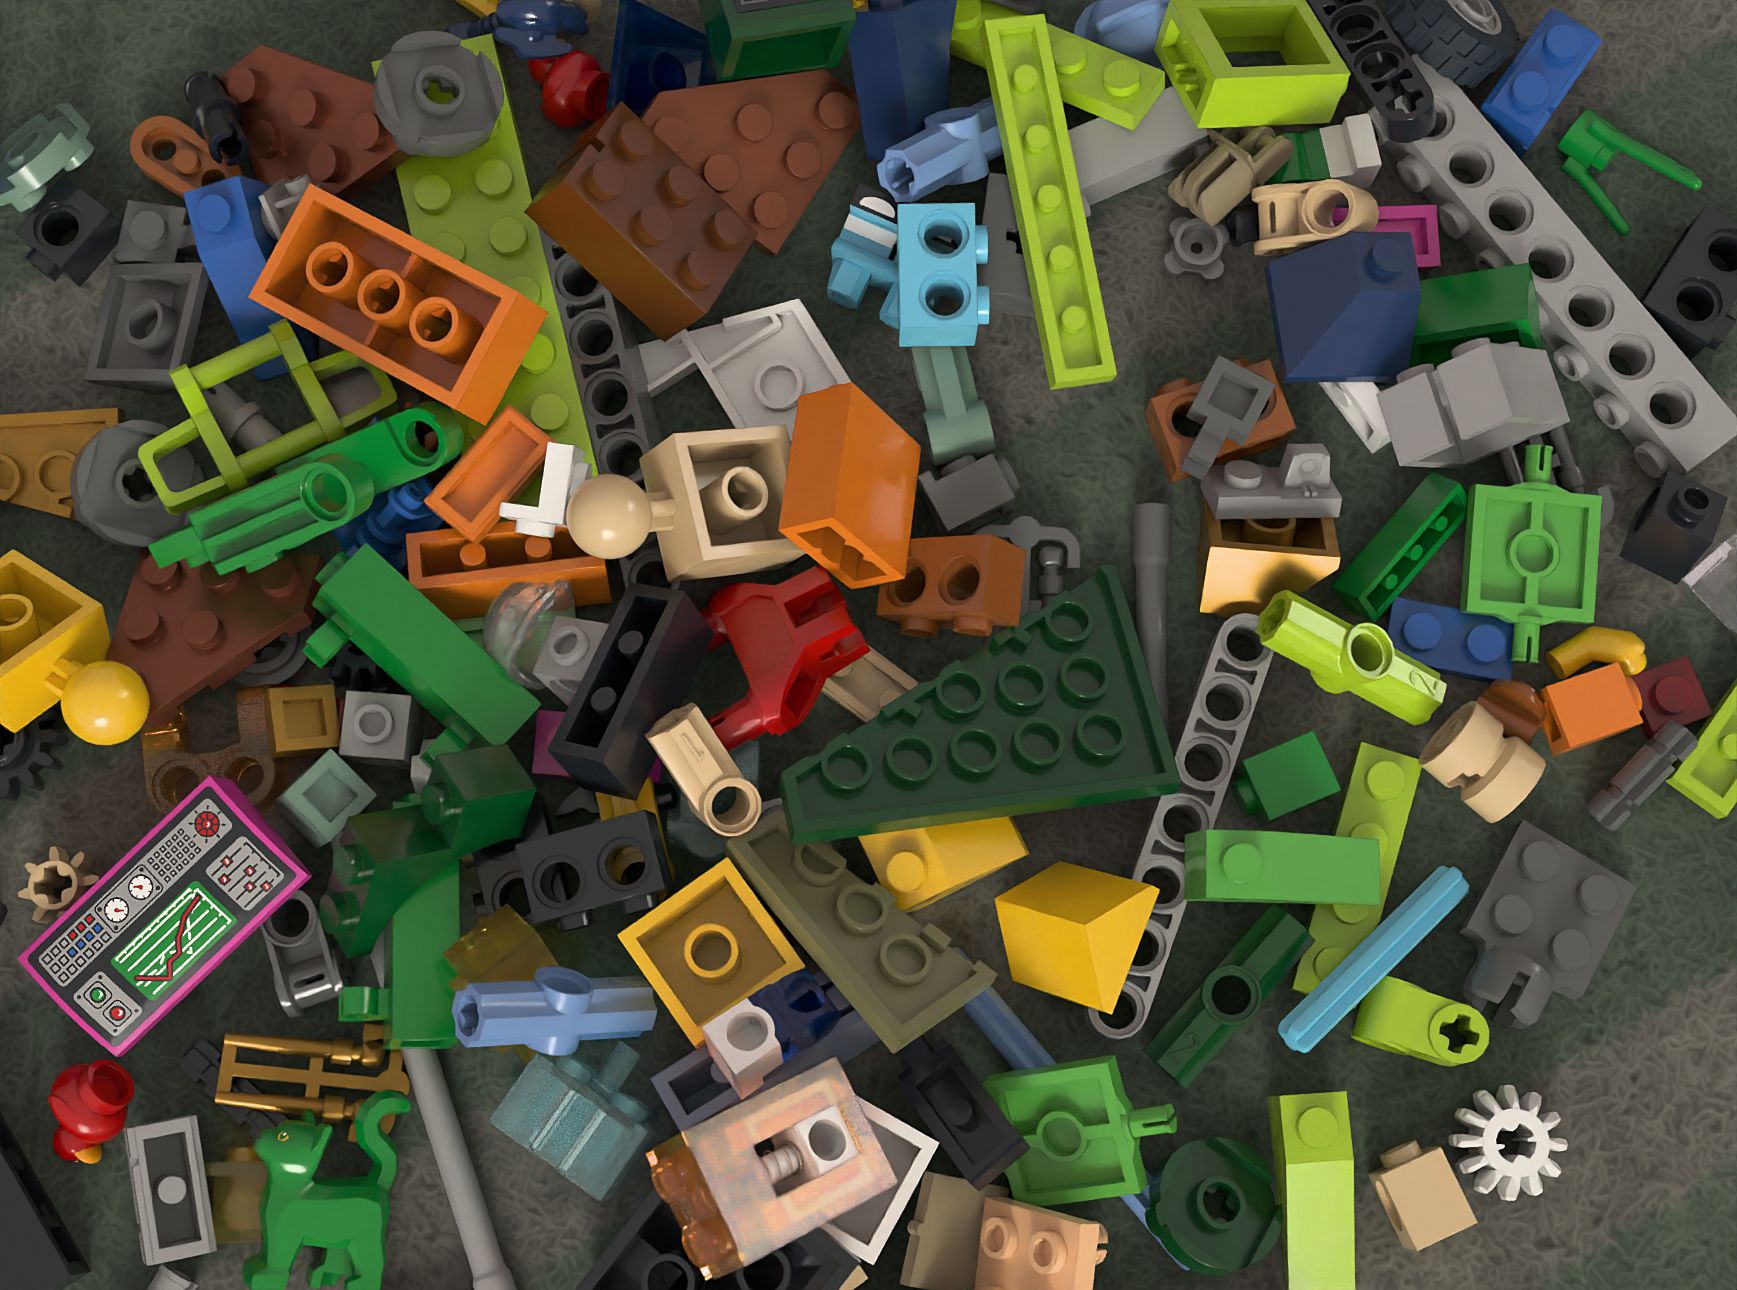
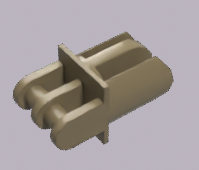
M1269 126L1226 127L1220 133L1209 128L1207 132L1212 144L1171 182L1168 187V196L1181 207L1189 208L1191 213L1201 218L1210 227H1213L1235 208L1252 189L1265 186L1264 183L1288 161L1293 150L1292 142L1285 136L1275 137L1274 130Z

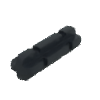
M202 1039L187 1050L179 1066L181 1071L195 1084L203 1081L206 1084L202 1089L203 1092L215 1102L222 1052L209 1040ZM233 1077L230 1092L265 1094L249 1078ZM217 1104L237 1125L242 1127L246 1123L251 1128L247 1131V1134L253 1140L259 1131L277 1127L283 1120H291L285 1113Z

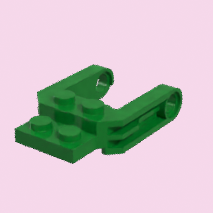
M423 401L275 467L276 476L187 514L190 523L147 546L159 569L185 558L190 569L211 561L217 574L220 576L243 566L248 573L254 572L284 556L282 550L293 549L363 514L371 506L375 495L428 474L456 458L464 442L462 426L453 411L444 404L436 401ZM417 421L427 423L436 432L439 441L437 452L426 450L417 440L415 433Z

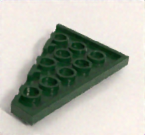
M1116 564L1102 565L1099 567L1097 574L1069 592L1066 589L1051 598L1048 605L1043 609L1031 611L1020 618L1018 626H1008L992 636L989 644L961 662L959 659L944 667L939 676L932 681L921 682L880 709L879 715L847 735L843 732L829 741L825 749L819 754L806 756L781 772L778 786L791 845L1175 794L1182 781Z

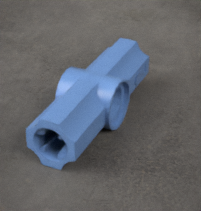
M992 96L970 107L952 108L929 115L924 120L925 130L886 149L885 158L881 163L877 164V172L880 185L893 195L896 202L913 203L945 185L964 184L985 177L989 174L988 162L1003 154Z
M547 966L536 970L532 981L469 983L465 990H457L451 1012L455 1020V1036L466 1048L525 1044L527 1047L540 1053L565 1056L577 1050L579 1040L639 1037L642 1031L652 1030L658 1009L654 1003L653 987L642 976L588 978L572 969Z

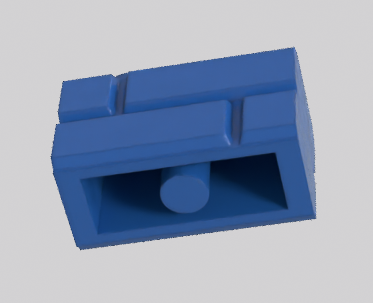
M1552 8L1549 9L1479 110L1520 160L1603 42L1597 34L1561 11Z

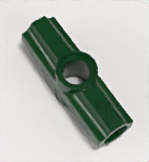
M1271 903L1219 963L1203 976L1196 989L1144 1046L1142 1051L1169 1077L1186 1089L1242 1024L1256 1014L1264 999L1316 940L1288 912L1282 910L1275 903ZM1224 976L1232 977L1239 981L1244 987L1246 995L1245 1003L1241 1010L1232 1015L1219 1011L1213 1004L1211 997L1214 984Z

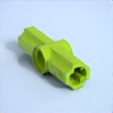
M1287 589L1273 595L1269 605L1260 613L1255 631L1260 636V643L1309 669L1316 684L1326 692L1338 694L1350 691L1414 726L1428 722L1432 713L1443 702L1447 684L1441 681L1440 673L1395 649L1388 634L1378 625L1367 622L1353 626Z

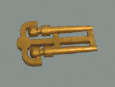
M364 1024L363 1045L353 1044L354 1039L334 1037L333 1041L287 1036L225 1033L214 1103L302 1115L305 1109H313L315 1117H322V1122L342 1124V1119H351L353 1122L349 1129L348 1142L357 1143L354 1120L361 1104L367 1099H360L355 1103L345 1102V1097L325 1095V1099H318L320 1086L376 1092L390 1089L402 1091L408 1095L410 1081L408 1076L401 1071L403 1056L400 1049H390L389 1067L378 1078L322 1072L324 1058L331 1059L330 1063L350 1065L351 1061H360L362 1065L370 1068L381 1065L385 1058V1049H383L381 1043L375 1040H383L382 1025ZM237 1047L311 1057L309 1070L235 1063ZM233 1077L307 1084L305 1097L230 1091ZM395 1114L386 1115L381 1120V1130L386 1134L393 1127Z

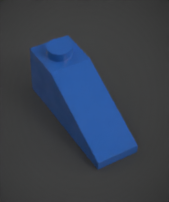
M238 175L185 192L183 195L198 255L242 345L270 332L268 325L285 317L248 297L278 243V240L273 239L263 225L261 218L262 204L258 198L272 185ZM287 319L308 363L318 360L311 331ZM281 355L253 368L258 380L262 382L289 375Z

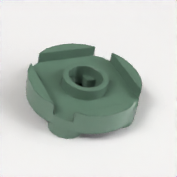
M61 103L56 105V109L63 116L57 117L50 122L41 113L36 115L0 144V206L11 203L18 212L31 208L46 193L47 187L44 183L62 168L65 171L75 169L91 155L94 146L86 138L90 126L71 104Z

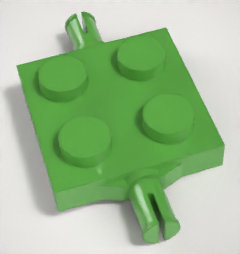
M1541 445L1525 446L1524 482L1509 487L1474 484L1468 490L1460 613L1495 616L1507 623L1514 624L1512 657L1510 661L1515 663H1539L1540 626L1553 622L1582 625L1594 623L1602 496L1570 493L1556 485L1550 484L1554 447L1548 445L1543 447Z
M1115 1055L992 1074L983 1082L984 1086L1031 1146L1030 1150L1003 1171L1008 1177L1013 1199L1038 1207L1142 1193L1148 1185V1180L1139 1150L1140 1137L1175 1133L1177 1130L1176 1116L1171 1117L1175 1110L1170 1103L1134 1110L1131 1102L1125 1095Z

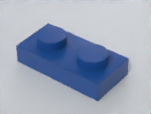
M1396 597L1389 605L1385 632L1391 639L1393 647L1440 674L1492 683L1496 680L1511 681L1513 662L1510 661V658L1512 657L1514 624L1507 623L1495 616L1460 613V609Z

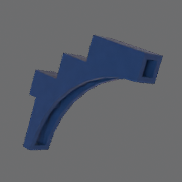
M867 0L868 3L855 8L857 21L848 44L868 160L883 161L886 149L925 130L924 120L926 117L936 112L950 109L948 96L950 42L957 0Z

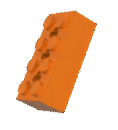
M310 183L248 296L250 299L486 427L548 312L520 292Z

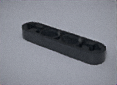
M1306 0L1340 57L1345 62L1351 73L1348 81L1381 134L1388 140L1397 143H1410L1428 135L1436 123L1435 101L1432 89L1373 0H1343V6L1336 10L1333 0ZM1357 27H1365L1372 30L1369 35L1357 40H1346L1341 37L1346 31ZM1380 65H1390L1396 68L1393 74L1380 79L1370 78L1365 75L1368 70ZM1402 95V103L1410 113H1405L1401 108L1395 109L1394 100Z

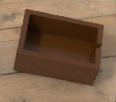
M622 101L579 136L557 166V171L549 177L524 211L525 214L664 342L708 313L758 235L754 228Z

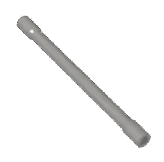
M343 831L339 832L330 841L333 852L339 846V838L342 837ZM383 928L372 954H370L380 988H384ZM400 1049L473 1274L474 1290H517L512 1272L504 1262L436 1049Z

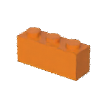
M516 520L498 522L477 546L472 544L454 528L406 534L409 582L451 621L546 609L531 606L525 602V591L529 592L526 593L527 599L537 598V605L544 606V599H553L552 594L543 593L542 589L537 586L551 590L556 596L555 602L547 608L569 605L570 607H579L612 602L607 559L598 558L583 551L571 537L568 528L556 526L554 538L516 533Z

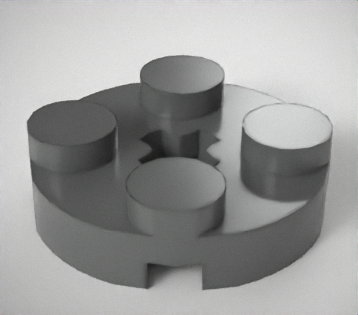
M442 31L411 33L400 38L392 45L390 53L380 63L373 82L372 95L374 107L380 121L392 133L393 141L401 151L410 155L424 153L436 157H454L469 153L488 142L504 103V91L500 75L486 55L479 51L478 56H476L469 49L460 46L461 38ZM435 83L438 84L441 92L452 93L454 98L449 99L447 104L442 105L431 101L425 94L428 91L429 84Z
M129 420L97 432L77 453L70 475V489L74 500L73 510L76 518L83 525L90 527L103 540L125 548H147V545L190 523L187 514L201 508L200 505L179 515H171L165 509L154 486L152 494L140 495L138 500L135 501L129 497L128 489L122 485L123 476L132 475L135 467L144 470V481L152 484L138 457V450L140 446L170 430V428L148 420ZM188 444L172 451L158 461L157 468L167 488L172 492H182L204 482V476L199 463H194L191 453L184 447Z

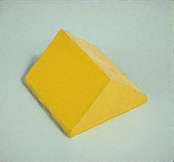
M1059 861L994 898L1012 981L1112 1015L1160 889L1150 884Z

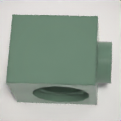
M329 749L303 771L271 804L316 848H319L330 842L345 828L347 818L358 815L377 794L332 749Z

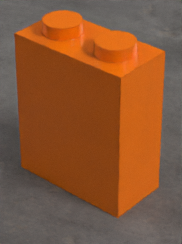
M853 382L835 384L827 389L798 397L778 528L781 533L851 590L905 579L921 446Z

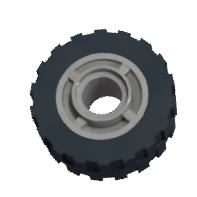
M1385 0L1386 5L1384 7L1386 13L1389 14L1392 25L1403 37V41L1408 47L1412 48L1419 55V58L1434 68L1438 74L1453 80L1458 85H1468L1469 88L1482 85L1519 48L1517 43L1520 40L1519 33L1514 27L1515 23L1512 17L1508 15L1505 6L1500 0Z

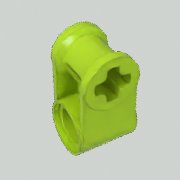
M1385 976L1362 998L1351 1037L1362 1043L1389 1052L1410 1055L1440 1066L1452 1067L1475 1061L1480 1057L1489 1044L1490 1031L1485 1018L1478 1010L1471 1006L1429 993L1412 983ZM1456 1020L1459 1022L1457 1027L1458 1033L1466 1036L1467 1041L1466 1044L1454 1047L1450 1051L1448 1050L1449 1039L1439 1034L1440 1027L1452 1024Z

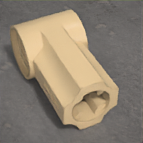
M691 702L679 709H673L656 721L652 729L645 736L687 797L692 813L718 834L739 836L748 832L757 823L761 813V798L758 790L743 777L697 705ZM727 786H734L736 790L734 805L729 811L721 815H713L712 801L714 796L721 789Z

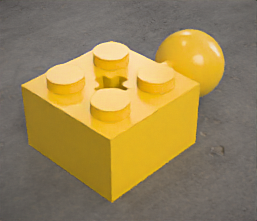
M12 549L0 558V724L16 733L61 700L62 715L66 724L75 735L86 742L96 745H114L134 736L141 729L148 716L150 706L149 693L142 678L130 667L114 661H105L111 639L103 605L16 550Z

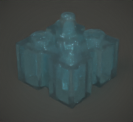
M624 1042L617 1044L599 1072L573 1053L565 1056H553L536 1052L488 1121L528 1151L540 1156L555 1167L556 1171L600 1202L616 1196L660 1132V1130L648 1123L654 1111L624 1090L619 1091V1088L641 1058V1055Z

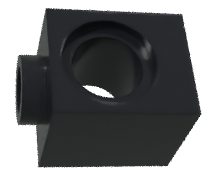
M62 176L14 232L31 249L24 258L53 282H56L63 274L77 286L81 287L117 246L122 225L108 209L66 177ZM71 229H79L77 236L71 243L58 246L59 240L64 233Z
M1669 469L1637 509L1619 557L1677 585L1713 543L1728 497Z

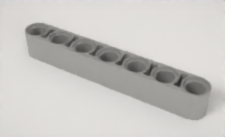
M1242 613L1234 615L1225 621L1212 640L1173 749V755L1182 783L1175 794L1156 797L1128 879L1142 882V877L1146 872L1153 870L1162 871L1172 880L1174 895L1170 903L1154 904L1143 933L1152 943V958L1145 966H1130L1120 992L1131 1005L1132 1013L1128 1024L1122 1029L1110 1028L1099 1018L1098 1010L1087 1006L1083 1008L1086 1025L1093 1034L1103 1040L1117 1041L1131 1037L1142 1028L1151 1008L1187 901H1185V843L1176 842L1169 838L1163 827L1164 815L1174 810L1182 811L1193 820L1195 832L1213 829L1274 654V650L1260 643V636L1255 633L1259 616L1255 614ZM1241 634L1250 638L1256 646V659L1246 662L1234 658L1228 651L1227 637ZM1219 692L1231 697L1237 710L1236 718L1230 721H1220L1212 717L1207 711L1205 704L1206 696ZM1193 751L1204 752L1209 755L1215 763V778L1206 782L1197 781L1192 778L1185 768V755Z

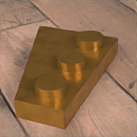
M120 408L0 415V500L78 520L73 510L74 500L70 489L71 469L77 453L97 432L126 422L125 411ZM123 476L122 485L128 489V492L129 476Z

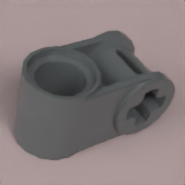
M299 888L260 925L273 967V980L278 999L286 1014L293 1019L303 1016L306 1013L307 1007L337 998L338 994L342 993L343 987L358 986V979L352 959L346 958L334 935L328 934L321 923L319 903L321 897L325 894L313 889ZM300 900L308 909L309 921L305 930L301 934L296 935L288 925L287 916L293 904ZM325 976L321 981L308 984L311 980Z

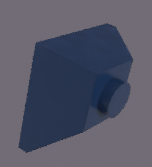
M1350 232L1270 261L1265 266L1264 270L1283 383L1397 382L1396 376L1408 369L1421 296V284L1411 232Z

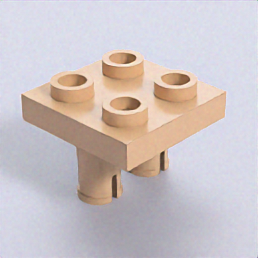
M985 1197L974 1290H1093L1095 1265L1103 1262L1107 1250L1097 1248V1245L1108 1243L1107 1231L1097 1221L1081 1219L1006 1197Z

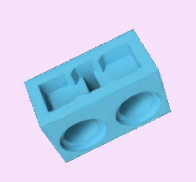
M975 203L898 204L899 347L975 346L978 324H989V287L977 286L976 264H987L988 233L987 225H975ZM946 236L953 239L957 243L958 248L949 254H938L930 250L926 243L934 237ZM948 296L959 304L960 309L952 315L942 316L932 312L927 303L935 297Z

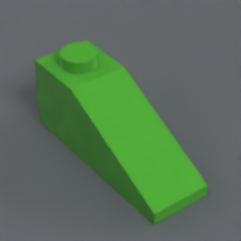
M1212 829L1185 834V901L1380 905L1379 839L1275 831Z

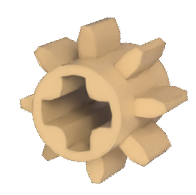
M54 846L50 847V861L40 865L26 863L25 868L31 873L28 888L19 891L18 897L33 900L38 905L32 920L47 924L54 919L57 913L59 919L102 878L92 875L88 871L93 864L94 856L81 851L69 862V855L66 850ZM65 877L71 878L72 887L62 891L61 899L55 897L54 888L64 885Z

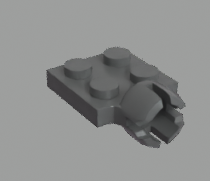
M1524 819L1515 825L1459 930L1460 934L1469 938L1477 946L1478 954L1463 985V995L1466 1001L1480 1013H1482L1488 1000L1499 1003L1491 1020L1511 1028L1523 1030L1538 1021L1553 992L1563 994L1573 1001L1582 997L1637 886Z

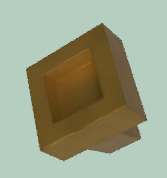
M333 684L268 688L263 697L271 758L309 757L324 754L329 749L337 753L341 737Z

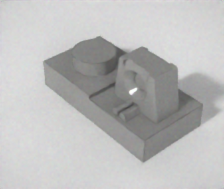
M1322 443L1287 444L1280 467H1265L1264 464L1257 465L1244 460L1230 461L1226 465H1211L1200 484V488L1215 519L1339 517L1342 497L1330 477V454Z

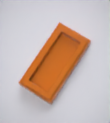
M508 404L424 499V503L462 536L477 546L502 517L499 516L500 503L514 504L544 469L548 442H557Z

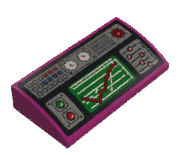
M209 775L17 959L74 1021L113 1055L121 1057L313 875L231 779Z

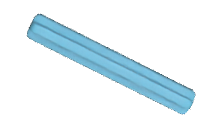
M1438 867L1279 1023L1278 1033L1285 1040V1044L1293 1051L1309 1052L1469 893V884L1463 878L1462 872L1455 867Z

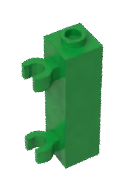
M367 543L351 558L343 550L340 551L316 576L315 579L322 587L318 591L312 605L328 620L306 641L307 645L301 651L321 669L351 640L446 727L443 733L419 757L430 769H432L436 755L462 751L466 746L471 750L505 744L541 706V703Z
M411 793L402 796L401 802H392L388 810L421 804V793ZM459 860L447 866L420 886L398 908L384 927V988L343 987L342 993L338 994V1021L361 1022L383 1020V1049H450L459 1040L455 1036L456 1026L451 1012L456 992L460 990Z

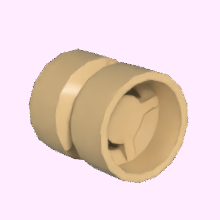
M1470 701L1456 710L1432 735L1421 752L1419 765L1445 787L1452 788L1459 785L1461 787L1460 799L1485 821L1494 823L1512 812L1527 797L1542 776L1546 763L1544 758L1519 737L1503 738V724L1476 701Z

